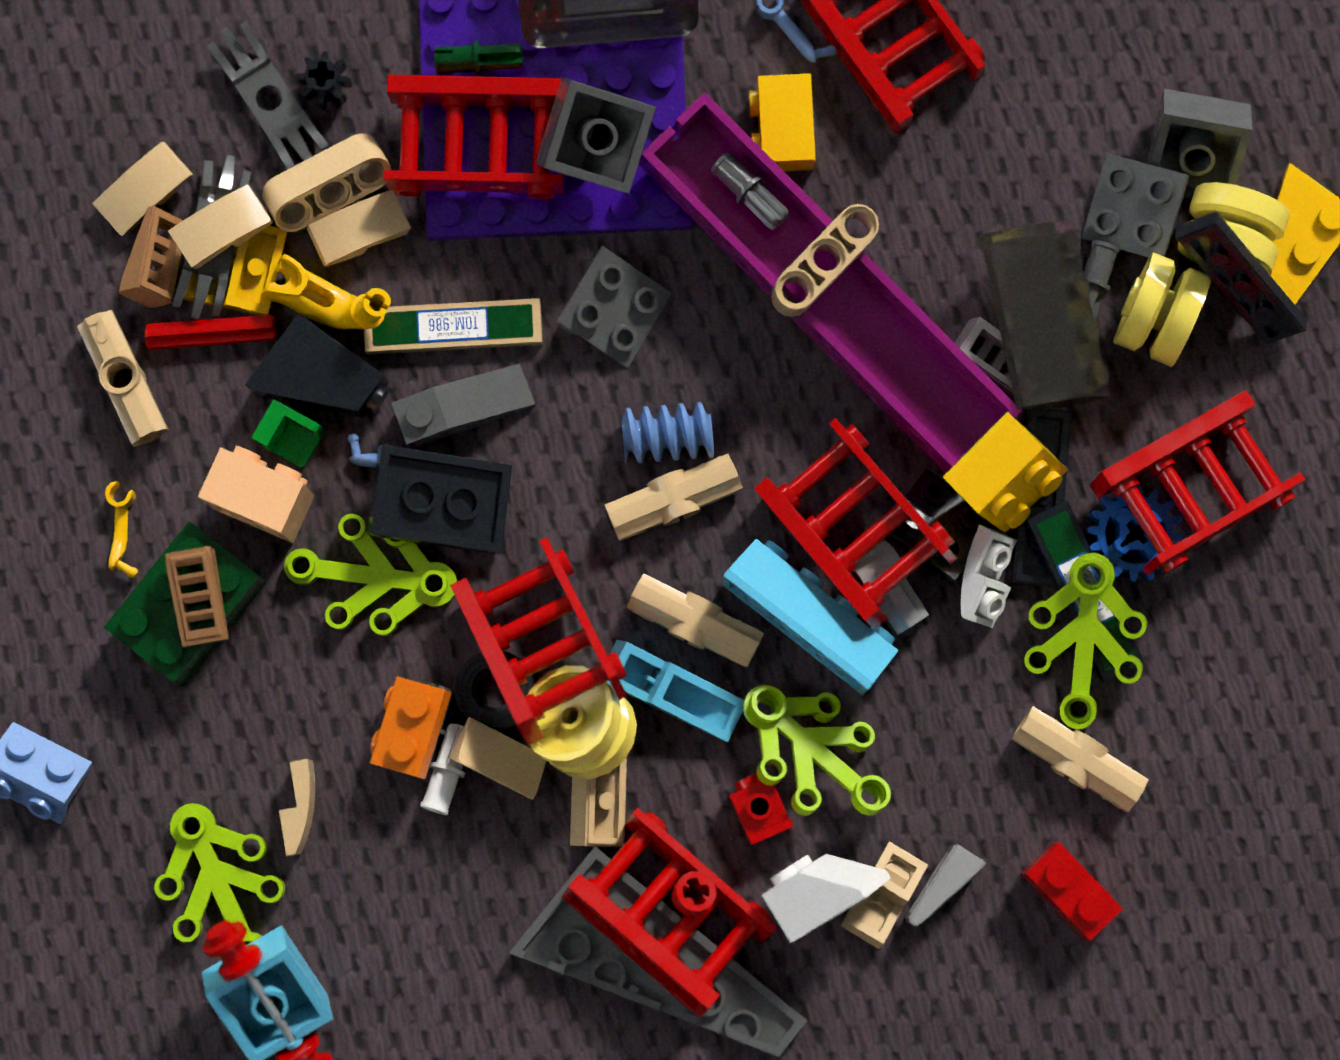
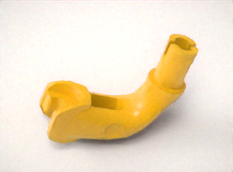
M286 254L279 258L276 269L277 272L285 276L286 283L278 285L275 282H271L261 293V297L267 300L281 303L307 318L336 329H373L384 320L387 309L391 304L390 296L382 289L372 288L367 294L355 296L304 269L300 263Z

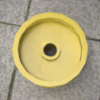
M1213 182L1202 183L1196 186L1189 207V213L1197 219L1217 211L1271 275L1278 255V248L1272 241L1283 238L1290 217L1289 209L1268 195L1233 184ZM1178 242V250L1185 257L1196 262Z
M1152 252L1140 276L1135 279L1121 311L1122 318L1114 337V343L1136 351L1145 343L1151 329H1154L1155 332L1149 347L1150 357L1172 367L1180 356L1196 323L1208 293L1211 279L1207 274L1189 268L1181 274L1172 291L1169 288L1175 274L1174 261Z
M565 665L549 671L533 684L527 695L533 693L534 696H537L589 669L584 666ZM606 681L543 713L545 718L537 722L545 738L529 746L536 754L547 760L556 769L572 778L594 779L610 773L625 760L634 744L637 723L633 707L626 698L619 700L612 685Z

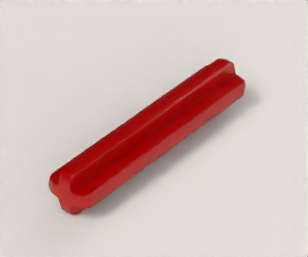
M272 315L150 323L146 325L144 336L146 346L151 350L266 342L276 339L277 326Z

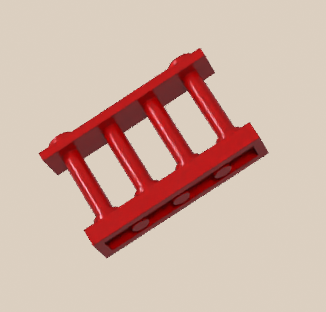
M799 0L828 42L835 46L838 56L896 135L911 125L913 118L911 110L914 109L913 103L963 69L967 71L973 81L979 79L984 71L985 63L983 61L985 60V55L981 47L973 38L966 39L939 0H915L929 20L879 54L876 52L870 54L860 41L863 39L862 34L912 0H880L854 19L851 17L844 19L836 8L837 0ZM940 34L954 55L906 88L898 87L895 89L886 77L889 73L888 68Z
M387 74V94L391 104H398V108L402 109L400 170H384V181L387 189L394 190V194L404 197L420 196L421 191L528 193L529 198L548 200L553 199L554 194H564L563 174H551L550 169L536 164L561 78ZM424 105H442V109L446 110L444 171H417L420 110L424 109ZM468 106H486V109L490 111L488 172H462L464 111L468 110ZM513 107H530V110L535 112L533 173H506L508 112L512 111Z
M1247 390L1108 467L1089 484L1098 500L1112 492L1116 498L1122 497L1157 551L1158 555L1143 567L1147 576L1160 568L1163 569L1165 574L1175 570L1189 560L1186 556L1187 552L1270 505L1273 511L1285 506L1296 498L1293 490L1306 480L1300 472L1282 483L1244 426L1247 423L1244 416L1256 405ZM1219 431L1222 432L1224 437L1230 436L1266 491L1248 503L1244 501L1208 446L1212 443L1209 437ZM1184 451L1188 457L1192 455L1195 457L1230 511L1229 514L1212 524L1209 523L1173 467L1176 463L1173 457ZM1147 472H1150L1152 477L1158 476L1195 533L1176 545L1173 544L1136 487L1140 484L1137 478Z
M835 418L829 425L841 437V440L790 484L787 485L784 482L777 487L766 477L754 490L871 627L876 629L888 619L887 615L879 607L885 602L883 597L937 551L952 564L957 560V557L948 547L955 541L938 521L930 527L863 450L870 443L853 424L845 429ZM854 452L869 472L818 516L814 517L811 515L805 520L796 509L802 503L800 498ZM882 485L898 504L844 550L839 547L833 553L823 541L829 536L827 531ZM910 517L926 537L874 582L870 583L867 581L861 586L851 574L857 569L855 564Z
M547 537L539 542L548 562L484 593L483 589L474 593L467 578L450 585L528 746L545 738L537 722L545 718L543 713L608 680L619 700L627 697L620 680L628 675L616 651L609 655L606 654L568 579V576L575 572L564 550L562 549L555 553ZM557 577L565 593L564 596L502 627L499 623L491 627L487 617L494 614V608ZM573 611L575 612L583 628L582 630L520 661H517L516 658L510 661L507 660L503 651L511 648L509 643ZM592 646L600 662L599 665L537 696H534L533 693L524 696L520 686L528 682L527 677Z
M637 807L625 823V826L634 833L595 879L588 878L587 880L579 873L567 887L561 898L700 1018L720 996L713 990V980L749 937L752 936L762 944L777 927L770 922V915L763 907L755 902L750 901L748 903L669 835L666 832L667 827L659 817L651 812L644 813ZM649 846L668 864L629 909L623 908L621 910L608 898L610 896L608 890L642 851ZM691 871L702 872L708 875L716 887V898L704 914L697 917L684 915L664 939L658 938L656 940L643 929L645 926L643 920L681 876ZM700 890V892H702L703 894L694 903L695 905H700L698 901L702 898V896H705L703 890ZM717 905L737 924L699 970L694 968L691 971L678 959V950Z

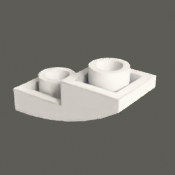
M979 525L967 557L963 575L961 617L993 628L997 617L1004 610L1005 600L1012 588L1000 582L999 578L1011 560V553L1017 542L1016 539Z

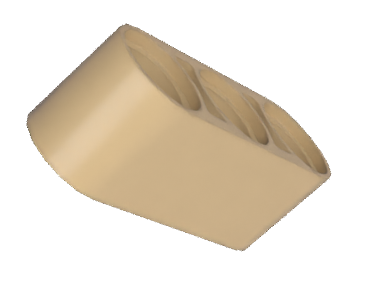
M356 134L270 179L263 187V200L276 225L281 230L296 232L384 186V170H391V165L373 136Z
M856 204L843 210L781 274L772 290L771 296L773 306L779 313L784 316L795 317L807 311L867 249L879 228L878 217L871 208L866 205ZM851 219L860 220L866 226L867 236L860 239L851 237L845 230V222ZM819 251L829 252L836 260V268L830 271L821 270L814 263V254ZM788 283L800 285L805 292V300L800 303L787 301L783 296L782 287Z

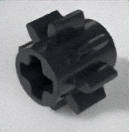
M323 51L321 58L313 61L305 57L304 60L307 65L305 73H298L295 76L299 84L308 85L301 93L304 101H310L315 97L318 99L322 110H325L329 101L336 100L338 103L343 104L342 88L352 87L350 77L340 76L347 68L345 61L341 59L334 64L330 61L327 51ZM323 74H330L331 79L326 80L324 87H319L316 81H321Z

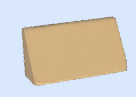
M468 717L448 758L531 800L534 799L538 791L546 760L536 754L531 748Z
M627 757L614 770L594 779L572 778L571 846L623 847L625 842Z

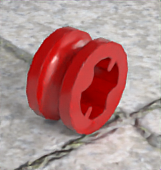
M691 871L684 874L672 890V902L675 908L681 914L688 917H697L704 914L716 898V887L713 880L702 872ZM688 884H693L695 890H703L705 896H702L698 901L700 905H695L692 898L684 897L683 893L689 888Z

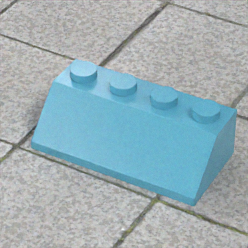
M755 539L723 575L722 586L863 696L899 651L892 645L895 638L881 626H878L876 629L870 628L856 617L859 613L844 597L838 595L834 600L822 591L821 588L824 582L814 573L804 567L798 572L785 562L789 555L777 544L770 540L762 544L759 540Z

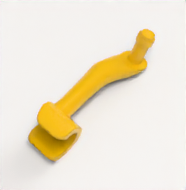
M115 481L110 483L105 491L107 502L115 507L114 535L108 567L112 572L118 569L127 574L128 577L135 579L139 573L138 569L127 565L121 560L126 551L128 540V508L134 503L136 495L133 490H130L124 501L115 502L114 493L120 485L119 482Z

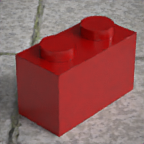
M1052 842L1020 873L1082 940L1091 941L1123 910L1060 842Z

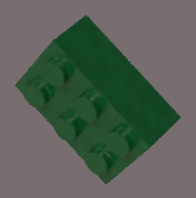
M188 521L103 627L169 680L182 687L219 641L182 647L165 554L201 547H211L215 550L227 630H229L267 582L190 521ZM203 563L181 567L182 575L204 571ZM207 582L184 586L185 594L208 590ZM210 600L187 604L188 612L212 608ZM214 618L190 622L191 631L216 627Z

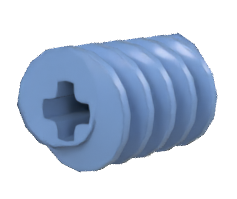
M696 402L693 414L690 416L683 403L678 404L674 417H671L666 405L660 406L657 418H653L648 406H643L639 420L635 419L630 408L624 409L622 431L625 464L629 452H633L638 464L643 463L647 450L651 451L656 462H661L665 449L669 450L674 461H678L683 447H686L691 459H697L700 446L705 447L709 458H714L711 412L707 414L701 402Z

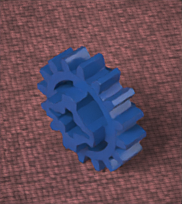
M1140 485L1136 486V487L1138 488V490L1140 491V493L1142 494V488H1141V486H1140ZM1157 490L1152 491L1147 497L1143 496L1171 541L1178 543L1184 540V534L1174 532V526L1182 521V517H1170L1167 513L1173 506V502L1170 500L1162 505L1157 503L1159 495ZM1114 495L1115 502L1107 496L1103 497L1099 503L1104 511L1092 510L1088 516L1096 523V526L1088 527L1084 530V535L1095 538V543L1089 546L1092 553L1099 552V554L1105 556L1112 563L1115 579L1124 572L1126 573L1128 584L1136 582L1138 573L1142 574L1146 582L1153 580L1154 572L1147 576L1143 567L1158 555L1157 551L1144 531L1139 537L1140 541L1129 542L1124 547H1121V543L1127 539L1126 536L1130 532L1129 528L1134 529L1137 526L1140 527V525L1128 508H1123L1127 505L1122 497L1116 498ZM1108 521L1109 525L1114 529L1113 543L1108 546L1105 536ZM1124 554L1137 555L1145 563L1133 564L1119 558ZM1162 568L1158 569L1159 572L1165 573Z

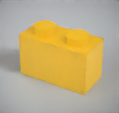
M811 73L758 76L757 90L749 91L750 117H758L759 133H751V139L783 171L814 170L816 158Z

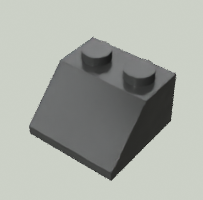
M562 77L536 164L559 173L629 194L656 107Z
M1164 88L1154 124L1148 164L1190 175L1184 198L1192 199L1196 186L1202 183L1218 182L1236 185L1252 133L1251 104Z

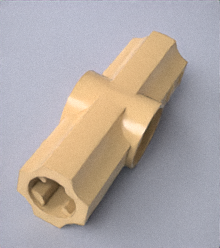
M112 310L98 312L85 318L81 324L77 325V328L99 373L100 383L108 392L132 446L148 444L160 438L169 431L147 385L145 373L139 367ZM122 369H131L133 373L131 382L126 387L115 388L113 380L116 373Z
M726 454L687 471L679 469L664 474L650 481L646 488L605 504V508L619 541H622L660 524L668 526L677 523L682 515L684 519L689 518L700 512L701 507L743 490V487L729 454Z
M644 573L637 583L626 607L634 614L636 613L644 619L668 629L667 632L681 641L686 639L688 641L687 644L701 650L706 648L745 668H748L764 635L757 628L723 613L721 607L691 592L684 594Z
M1034 706L1024 716L1011 739L1051 764V769L1061 777L1067 775L1070 777L1068 781L1082 789L1087 787L1100 795L1104 800L1106 799L1125 812H1129L1138 801L1149 780L1109 755V750L1092 737L1081 731L1068 729L1056 719L1041 712L1040 709L1038 710Z

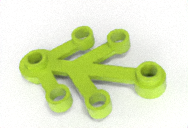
M347 514L342 517L338 529L345 540L353 542L370 566L320 560L314 552L305 548L292 551L286 557L284 563L287 577L298 585L312 584L318 578L367 584L343 603L335 602L328 606L325 611V620L329 626L336 630L347 629L352 624L355 616L393 588L411 591L390 609L379 608L371 614L369 619L370 627L380 636H389L394 633L398 623L422 605L440 607L450 602L455 596L450 585L456 583L457 578L449 566L440 562L429 563L414 542L403 540L394 542L390 538H384L389 546L400 550L414 572L395 570L370 535H367V525L357 514ZM351 520H356L361 525L359 533L354 536H349L345 532V526ZM300 558H306L310 563L308 571L303 574H298L294 570V564ZM432 576H438L443 581L442 588L437 592H431L426 587L427 580ZM343 608L347 611V619L344 623H333L331 615L335 609ZM382 614H388L392 619L391 626L386 630H379L376 627V619Z
M1086 553L1078 557L1071 565L1069 571L1070 582L1048 600L1035 603L1029 611L1030 623L1035 628L1047 629L1055 622L1057 613L1080 597L1079 616L1043 645L1031 647L1024 657L1026 668L1032 673L1041 674L1049 669L1054 658L1076 642L1071 693L1063 699L1060 706L1062 721L1073 729L1088 727L1092 724L1097 714L1096 702L1090 696L1094 644L1115 667V675L1121 682L1126 684L1134 683L1139 680L1143 671L1141 661L1133 655H1128L1097 618L1100 599L1120 621L1119 628L1125 637L1137 639L1145 633L1147 628L1146 617L1141 612L1132 610L1112 586L1115 579L1113 565L1105 556L1098 553ZM1088 567L1097 568L1101 573V579L1097 583L1087 582L1084 578L1085 569ZM1039 607L1047 608L1051 613L1050 621L1046 623L1038 622L1034 616L1035 610ZM1129 617H1137L1142 623L1141 630L1136 633L1129 632L1125 628V620ZM1039 651L1045 654L1047 658L1046 665L1043 667L1032 665L1030 661L1032 653ZM1126 661L1133 662L1137 666V674L1133 677L1124 676L1120 671L1121 664ZM1073 702H1084L1088 712L1081 717L1075 716L1070 709Z
M768 685L757 686L746 695L743 702V712L748 722L759 730L762 761L757 766L756 773L758 779L763 784L768 786L776 785L787 772L786 763L779 755L778 732H780L791 742L797 788L796 792L792 795L791 805L798 814L803 816L811 815L820 806L822 801L821 794L815 785L813 762L851 794V802L860 813L875 815L889 803L891 791L884 779L876 775L861 778L825 747L847 746L854 752L867 750L875 739V732L869 724L857 722L847 727L803 728L791 716L812 715L818 722L828 723L840 712L841 704L839 699L834 694L828 692L821 693L817 697L785 698L784 694L776 687ZM819 702L829 703L832 707V713H824L819 707ZM764 703L768 705L771 709V715L761 713L758 709V704ZM861 731L864 733L866 743L856 741L853 732ZM765 765H774L778 770V776H770L765 770ZM861 793H870L874 798V804H867L862 799ZM800 794L809 795L812 798L813 806L803 805L800 801Z
M192 803L180 807L173 814L170 822L171 835L177 843L165 874L159 876L155 882L154 889L156 895L162 900L171 901L178 899L183 894L184 882L182 877L193 852L197 857L201 870L184 915L178 917L173 924L175 937L182 942H192L201 936L203 931L201 921L213 893L224 920L230 922L240 921L246 927L247 934L243 941L253 942L259 939L262 935L250 931L230 884L256 893L259 899L266 903H275L281 900L285 894V884L277 876H261L220 861L211 843L237 850L242 859L255 862L262 859L266 854L267 845L265 840L259 835H243L216 825L213 813L203 805ZM192 817L198 819L200 823V829L194 835L188 834L185 830L186 821ZM251 839L257 840L260 845L259 853L253 857L248 856L244 850L246 842ZM167 878H172L177 883V890L171 896L166 895L162 891V884ZM270 880L275 881L279 887L278 894L273 898H268L263 893L264 884ZM187 919L193 921L196 927L195 933L191 937H185L180 930L182 922Z

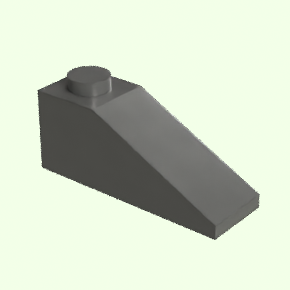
M520 364L435 386L391 403L409 449L415 450L535 406Z

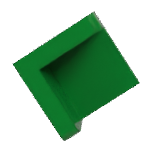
M273 399L251 438L257 445L299 468H304L323 437L325 430L318 423Z

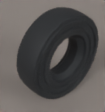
M481 651L467 659L459 669L454 683L455 701L466 719L470 717L494 730H504L516 725L507 703L500 707H488L480 701L477 694V687L481 678L486 674L492 673ZM503 651L508 661L514 658L517 661L522 660L511 652ZM533 675L527 677L528 682L520 686L524 696H527L535 683Z

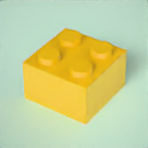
M1007 412L943 478L979 515L1006 533L1010 528L1014 529L1020 526L1028 518L1031 512L1030 508L1042 496L1050 495L1060 486L1063 480L1062 476L1068 469L1030 431Z

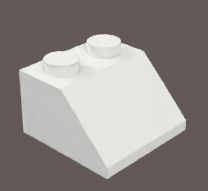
M825 854L813 862L809 855H806L771 877L770 879L775 886L762 894V897L792 943L865 899L889 881L891 877L887 870Z

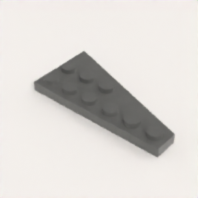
M597 847L592 849L509 952V954L547 967L553 971L573 977L778 1057L807 1022L803 1016L733 959L729 961L713 980V990L720 996L698 1018L561 898L567 887L579 873L587 880L588 878L595 879L611 859ZM625 871L608 890L610 894L608 898L621 910L623 908L629 909L647 888ZM660 900L643 920L645 925L643 929L656 940L658 938L664 939L682 917ZM696 929L678 950V959L691 971L694 968L699 970L717 946Z

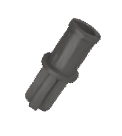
M732 152L725 153L714 163L711 173L714 176L716 175L737 196L736 203L742 206L745 204L769 229L774 230L784 223L789 213L788 209L764 186L765 181L761 176L755 177Z
M1092 241V247L1083 275L1078 276L1076 279L1079 287L1068 317V323L1079 329L1090 330L1094 326L1104 293H1109L1111 288L1107 283L1120 249L1104 241Z

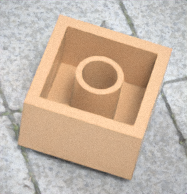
M236 446L234 451L230 452L220 447L198 498L213 510L293 544L315 496L306 486L308 481L301 477V473L277 463L274 470L266 467L267 463L260 460L261 456L245 448Z

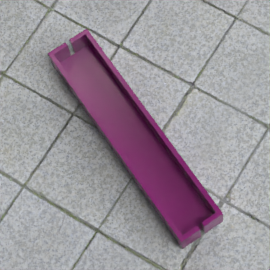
M705 92L676 119L674 129L669 126L641 154L639 166L770 298L772 290L781 274L833 222ZM732 152L755 177L761 176L764 179V186L788 209L789 213L783 224L774 230L769 229L745 204L741 206L736 203L737 196L716 175L714 176L711 173L712 166L722 155ZM819 251L814 254V263L821 270L830 271L836 268V260L829 252ZM865 252L838 277L807 311L799 316L790 317L945 474L1007 412L1014 418L1022 412ZM788 283L782 287L783 296L787 301L800 303L805 300V292L800 285Z

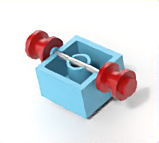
M226 920L213 926L206 934L207 939L203 944V951L209 958L220 957L221 961L202 971L205 997L249 1060H264L277 1052V1060H334L328 1052H317L316 1049L320 1043V1038L314 1031L333 1019L328 994L283 926L277 927L248 945L243 941L246 937L247 929L242 922Z

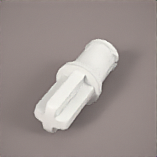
M450 724L447 727L437 760L430 764L433 772L423 802H421V808L441 815H448V809L458 779L464 778L465 775L461 771L463 765L448 758L464 727L463 725Z

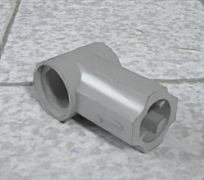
M882 541L855 564L857 569L851 574L861 586L867 581L872 583L900 558L888 542ZM906 578L883 597L885 602L879 606L887 615L888 619L885 622L895 637L929 616Z

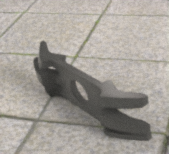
M245 21L240 26L258 57L253 61L230 30L225 27L221 30V33L241 68L235 71L214 41L208 44L207 47L257 119L287 170L295 165L281 142V139L285 136L303 161L313 157L297 130L301 126L304 127L308 135L322 151L329 147L272 64L249 23ZM267 87L276 88L282 94L281 104L272 111L263 110L257 104L259 92Z
M226 156L215 195L209 193L212 186L213 161L204 160L196 212L231 193L235 163L234 156ZM243 170L238 189L249 185L251 172ZM234 245L197 270L191 268L185 259L172 306L181 307L192 273L197 274L191 317L199 319L212 278L217 279L211 316L219 318L227 288Z

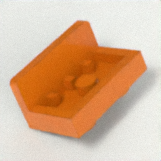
M396 676L394 686H391L385 695L384 710L386 712L381 728L375 732L371 741L370 752L372 758L370 764L425 780L452 692Z

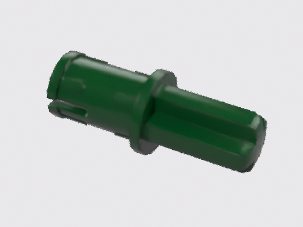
M478 40L474 41V45L435 46L434 59L437 75L475 72L476 76H482V71L519 69L524 63L523 48L520 44L481 46Z

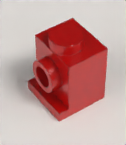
M757 773L734 783L737 792L729 795V798L751 846L793 827L775 785L768 786L763 784L758 779ZM762 798L767 802L768 810L764 815L758 816L751 811L750 805L754 799Z

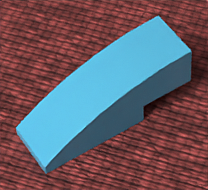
M616 640L611 653L616 651L628 675L620 680L627 695L725 742L729 741L743 712V699L627 641Z

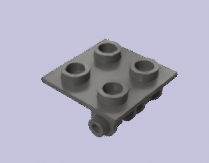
M1107 153L1081 238L1089 241H1104L1117 246L1121 250L1145 257H1150L1152 252L1165 257L1190 175Z
M601 246L557 322L562 325L561 330L573 337L578 335L621 365L629 368L672 293L604 246Z

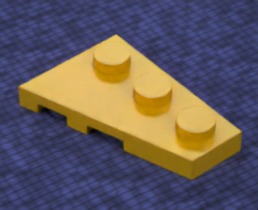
M1289 163L1285 169L1277 201L1289 209L1290 217L1283 238L1272 241L1278 248V255L1270 276L1290 300L1296 304L1340 244V198Z

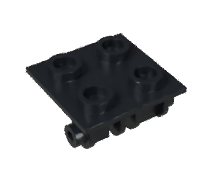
M926 468L905 498L930 527L938 521L955 541L948 547L957 557V560L952 564L939 551L926 560L927 566L940 574V578L943 581L947 577L954 582L966 566L967 557L979 525L993 529L994 525L979 515L952 486ZM909 517L890 533L886 539L889 541L892 539L904 549L908 548L911 550L926 536Z

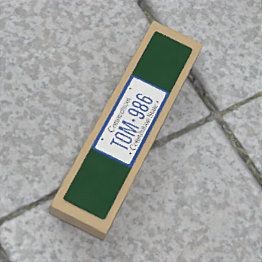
M540 298L389 307L384 320L379 326L373 329H364L366 354L543 345Z

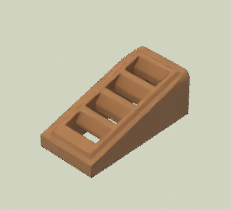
M155 206L147 207L121 279L120 295L149 308L172 303L182 252L170 234L168 239L157 234V229L159 228L169 233L168 230L183 220ZM154 246L163 250L162 254L153 251ZM150 265L157 267L156 272L150 269Z
M201 547L165 554L182 647L229 640L215 550L211 547ZM203 563L204 571L182 575L181 567ZM207 582L208 590L185 594L184 586ZM209 600L211 602L212 608L188 612L187 604ZM214 618L216 627L191 631L190 622Z

